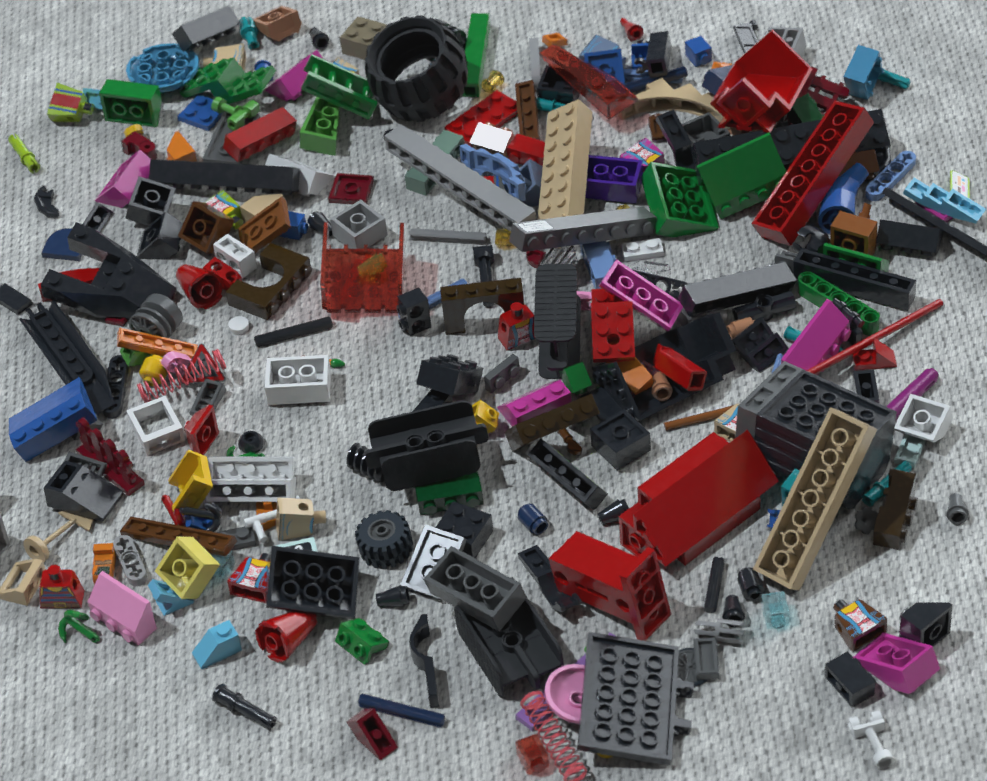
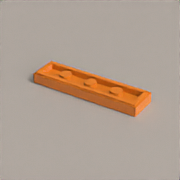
M120 327L117 332V347L163 357L168 352L174 351L186 354L192 359L198 348L197 344Z

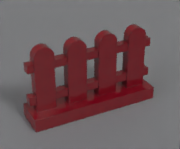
M811 66L812 71L797 97L798 99L809 93L811 98L816 101L817 107L827 112L838 98H848L849 89L842 82L837 84L827 80L824 75L821 77L817 76L818 68ZM819 92H825L827 94L833 95V97L831 99L829 97L819 94ZM786 116L785 120L788 119V125H793L789 117Z
M81 418L76 422L81 435L80 441L83 443L75 449L77 454L107 463L103 476L123 490L128 496L145 485L144 480L132 470L133 464L125 450L121 449L118 451L111 439L105 441L99 429L91 430L85 418Z

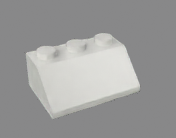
M270 153L265 164L266 166L299 168V194L310 197V194L318 195L334 178V175L293 159Z

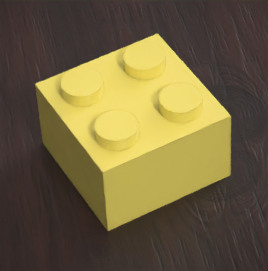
M176 537L155 569V572L181 599H197L220 564L194 537Z

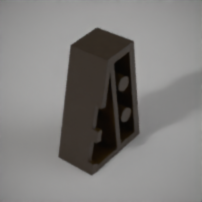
M890 468L888 488L885 487L883 495H885L882 506L879 508L873 531V545L899 550L901 542L905 543L908 530H905L906 526L910 527L913 514H911V510L915 511L918 503V498L915 497L916 473Z

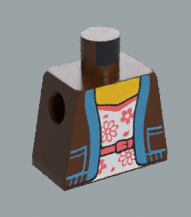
M840 599L834 604L833 609L836 611L834 627L852 652L875 640L882 633L887 632L888 619L863 600H856L848 605L843 599Z

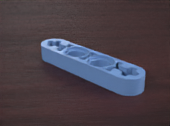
M911 151L901 152L867 185L866 198L870 201L881 200L885 196L882 194L884 188L892 189L915 166V153ZM898 169L901 172H892V170ZM882 180H888V181H890V182H889V183H882L881 181H882Z

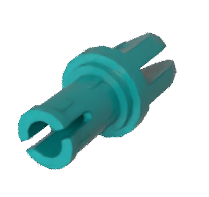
M249 16L241 17V24L239 25L241 37L244 40L246 39L250 50H252V46L253 49L258 48L259 42L256 37L258 29L253 19Z

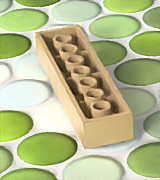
M579 99L548 112L538 220L584 214L593 112Z
M830 407L753 570L789 589L798 591L801 589L877 431L876 428Z

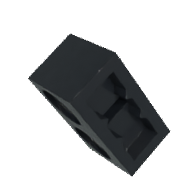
M419 287L397 296L398 305L396 309L400 315L398 323L402 331L406 330L409 336L431 328L428 299Z

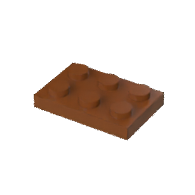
M280 197L238 228L240 242L252 249L256 254L268 243H271L275 238L291 228L287 201Z

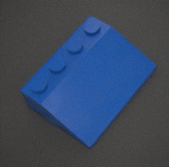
M79 377L9 418L10 440L14 450L25 462L79 432L76 422L81 418H85L89 425L97 421L82 379Z

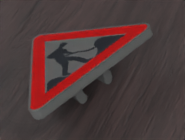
M199 344L191 359L201 376L197 357L200 358L209 372L205 359V354H207L216 368L215 361L204 344ZM189 363L187 370L194 379L193 372ZM210 363L211 376L205 372L203 367V379L198 376L195 370L196 382H193L187 374L189 384L203 383L205 378L224 382L226 378L220 369L216 372ZM184 374L182 377H183L184 381L187 383L186 377H185V374Z

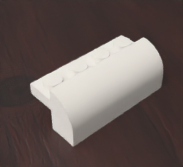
M208 457L213 487L205 498L206 502H277V498H294L296 487L294 457Z

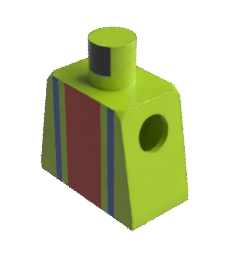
M56 83L47 111V115L52 122H81L83 113L93 114L94 104L87 103V98L82 91Z

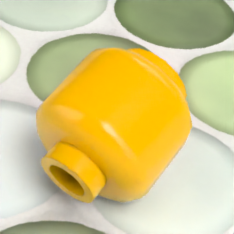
M159 355L146 357L139 371L143 382L147 381L149 386H154L152 377L156 380L157 384H162L159 374L163 376L164 380L167 375V370L161 364L163 357Z

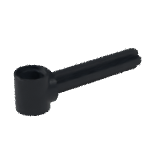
M493 246L473 247L474 264L479 267L480 282L492 281ZM483 302V305L487 306V308H491V306L495 304L491 302Z

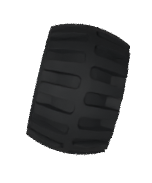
M416 15V17L407 16L400 18V20L394 23H389L386 25V28L374 36V40L366 51L365 74L372 94L384 109L402 120L423 122L426 119L437 118L440 114L453 108L456 101L461 99L464 94V87L467 86L468 69L463 47L450 29L431 17L426 18L423 15ZM438 57L421 74L406 80L395 81L407 67L415 62L426 58Z

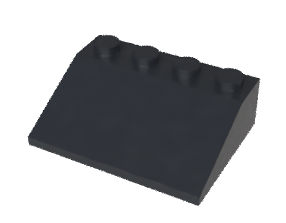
M272 546L268 556L266 574V608L355 619L360 557Z

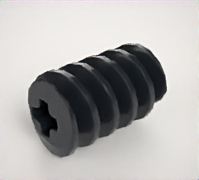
M354 443L347 454V467L362 473L364 476L375 479L377 482H384L381 467L374 469L367 467L364 455L367 447Z

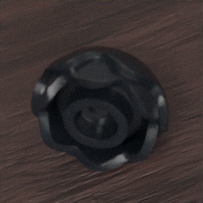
M247 431L238 440V447L244 453H257L264 445V438L256 431Z

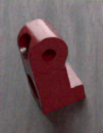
M134 131L121 141L123 153L128 156L141 150L150 159H157L155 144L141 134Z

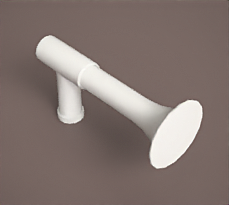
M277 509L243 519L246 528L254 527L260 543L268 540L261 524L275 519Z

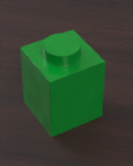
M583 362L576 363L563 369V371H559L564 385L571 393H575L576 396L587 392L586 387L592 385Z

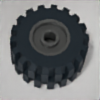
M382 510L377 511L376 514L371 513L368 515V518H363L361 520L362 524L357 525V531H355L357 546L361 558L369 566L373 564V568L377 569L379 566H382V569H387V566L393 568L396 567L397 563H403L404 558L408 559L410 556L409 552L413 550L412 535L403 515L400 516L398 512L391 513V510H386L385 512H382Z

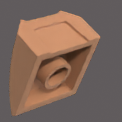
M285 6L277 7L253 19L255 26L263 34L279 42L289 35L298 33L302 25L298 11Z

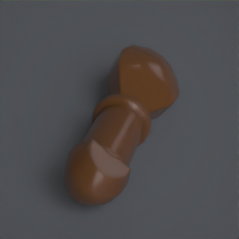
M566 428L557 431L563 438L564 443H567V450L570 454H582L581 446L573 440V436L568 433Z

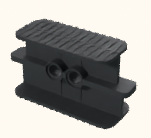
M543 264L536 269L534 337L539 341L538 372L544 379H562L559 371L580 363L581 299L577 295V269L572 264Z
M460 400L372 421L368 426L372 449L366 450L364 455L368 468H382L386 487L391 491H400L476 473L481 466L477 445L486 443L489 438L486 425L483 423L476 424L471 403Z
M528 598L525 599L500 632L462 612L459 606L454 607V618L458 634L465 642L469 651H471L472 656L478 662V665L485 676H487L489 682H491L499 697L504 696L503 687L525 677L533 689L537 690L541 688L539 676L564 666L561 647Z

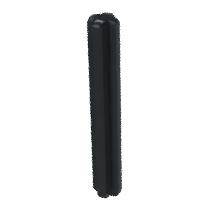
M328 316L254 336V342L256 347L259 348L332 328L333 323L331 317Z

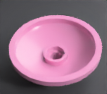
M570 664L556 669L548 677L544 690L549 708L558 717L575 724L580 722L585 665Z

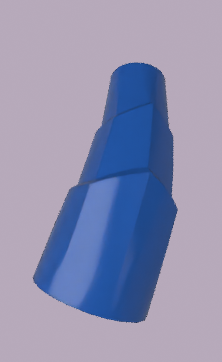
M855 163L843 175L837 177L822 199L818 224L824 232L830 234L831 224L840 211L855 215V197L858 193V188L869 175L866 168L861 164Z

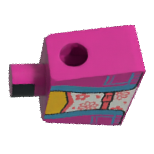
M646 137L620 155V158L643 160V173L650 162L664 164V153Z

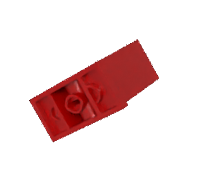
M576 531L548 558L557 589L560 592L569 596L576 593L581 601L632 623L638 640L646 641L672 615L655 549L647 547L641 554L635 556Z

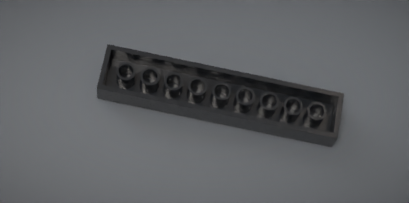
M882 109L867 111L874 123L854 153L875 149L876 154L886 152L891 143ZM821 120L773 128L770 135L785 170H788ZM760 130L694 142L690 150L699 186H703L704 182L697 165L768 132Z

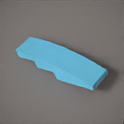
M916 178L911 180L903 192V195L932 210L972 223H977L986 211L984 207L953 188L950 192H947L934 183L929 187Z

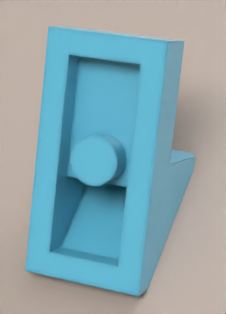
M152 579L148 584L152 596L164 616L194 603L193 599H181L166 582Z

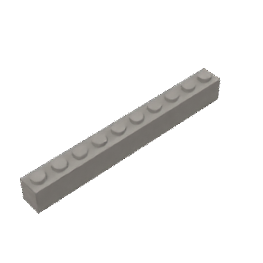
M402 124L384 136L388 152L509 231H511L512 223L536 220V212L532 207L527 206L518 198L513 197L504 189L499 188L490 180L479 175L478 172L471 170L464 163L457 161L450 154L440 150L437 146H434Z

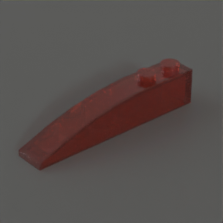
M555 44L539 53V56L608 120L638 101V98L614 76Z

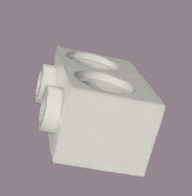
M229 234L213 244L215 257L236 270L242 279L257 269L254 251Z

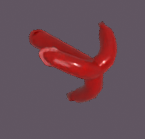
M163 495L161 498L175 525L186 527L179 509L175 508L173 512V502L168 495Z

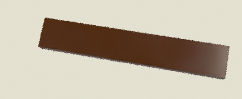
M132 516L120 530L121 535L130 536L132 539L168 546L172 545L176 537H194L209 554L227 557L237 543L236 537L232 535Z

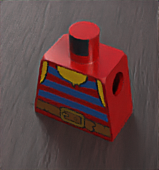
M51 565L42 572L39 586L40 608H82L85 590L73 570H61L59 565Z

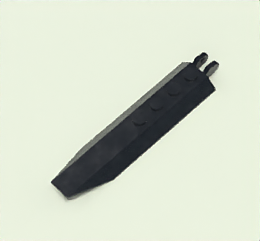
M53 301L49 309H45L41 302L37 303L39 312L36 314L30 308L26 309L25 311L30 320L20 318V322L64 384L67 385L80 377L93 410L97 415L115 406L103 366L57 303Z

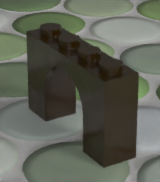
M272 243L259 255L261 267L282 276V279L268 287H256L236 280L226 291L229 306L267 321L272 315L277 313L278 308L284 302L288 301L292 292L300 287L301 282L306 277H309L312 271L309 257Z
M521 278L440 287L446 335L466 333L464 315L471 306L477 303H495L504 312L511 310L510 306L514 302H520L524 305Z
M590 394L518 423L504 433L511 450L515 451L567 427L572 428L589 421L600 414L593 395Z

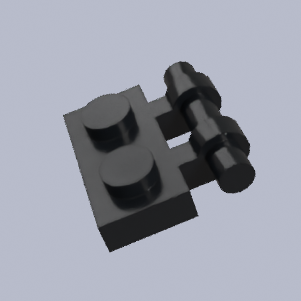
M835 298L832 303L849 320L851 334L847 341L854 345L862 340L863 331L861 327H863L865 322L856 311L852 312L844 301H839Z

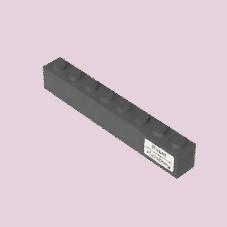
M635 207L512 223L509 242L521 252L653 235L656 216L644 207Z

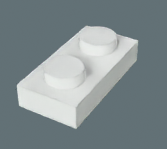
M660 238L621 243L624 262L664 256Z

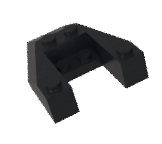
M77 222L67 237L69 249L103 262L92 283L88 284L51 269L48 270L41 283L43 297L95 317L125 318L128 320L141 307L149 295L154 293L161 294L172 300L177 291L174 285L132 252L94 228Z

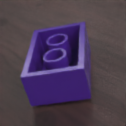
M589 155L585 198L637 203L642 185L643 160Z

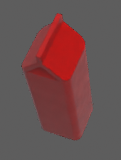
M658 344L653 361L655 364L654 368L688 391L702 390L707 371L672 348Z

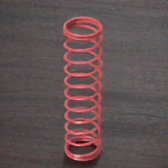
M215 349L214 351L212 350L216 368L212 364L208 355L205 354V359L208 365L209 372L203 365L200 358L197 357V361L202 376L199 374L191 360L189 362L193 372L194 379L188 372L185 365L182 364V368L187 383L184 381L183 377L181 376L176 367L174 369L178 379L179 386L173 379L171 373L167 370V375L172 390L170 389V387L168 386V384L166 383L161 374H159L163 386L164 393L158 386L156 380L152 377L157 397L149 387L147 381H144V383L146 386L148 397L142 384H137L138 390L144 403L151 401L150 392L154 398L158 399L159 395L157 388L159 389L161 394L165 396V385L168 388V390L173 393L174 388L172 381L178 389H181V382L179 377L187 386L189 384L187 374L193 382H196V375L194 370L201 379L204 378L202 367L204 368L205 372L209 376H211V369L209 363L216 372L219 371L217 360L220 363L222 369H226V364L223 360V357L219 349Z
M533 691L527 694L521 700L520 705L525 709V714L529 716V721L534 724L533 728L538 731V736L542 738L543 745H546L547 752L551 753L550 757L552 760H555V766L559 768V773L563 775V780H582L588 770L583 762L576 763L580 756L573 755L575 748H568L571 741L565 740L566 733H560L563 727L556 726L558 719L552 718L554 712L548 711L549 704H543L546 700L541 691ZM534 695H541V697L532 700L527 706L523 705L528 698ZM543 706H548V708L542 713L533 715V713ZM527 710H533L531 715L527 713ZM552 713L548 719L537 722L545 714ZM539 716L535 722L531 720V717ZM556 720V723L547 729L541 730V728L545 724H547L550 721ZM536 724H542L539 729L536 728ZM558 727L561 728L554 735L545 737L551 730ZM547 731L543 737L540 735V732ZM565 735L560 741L550 744L556 737ZM551 738L548 744L544 742V739ZM569 742L565 748L554 751L559 745ZM556 745L552 751H549L548 746ZM573 749L571 754L558 759L564 752ZM561 752L556 759L553 758L552 753ZM578 757L573 763L563 766L569 759ZM564 760L560 766L557 765V761ZM569 767L565 773L561 772V768ZM584 769V772L579 777L567 780L570 775Z

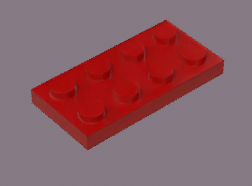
M496 90L446 125L444 130L464 136V144L473 147L470 141L478 122L483 124L488 122L495 125L496 128H500L518 115L517 101Z

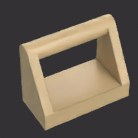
M30 559L16 562L0 587V599L28 606L40 586L42 572L46 570L43 560ZM20 571L27 572L19 586L10 589Z

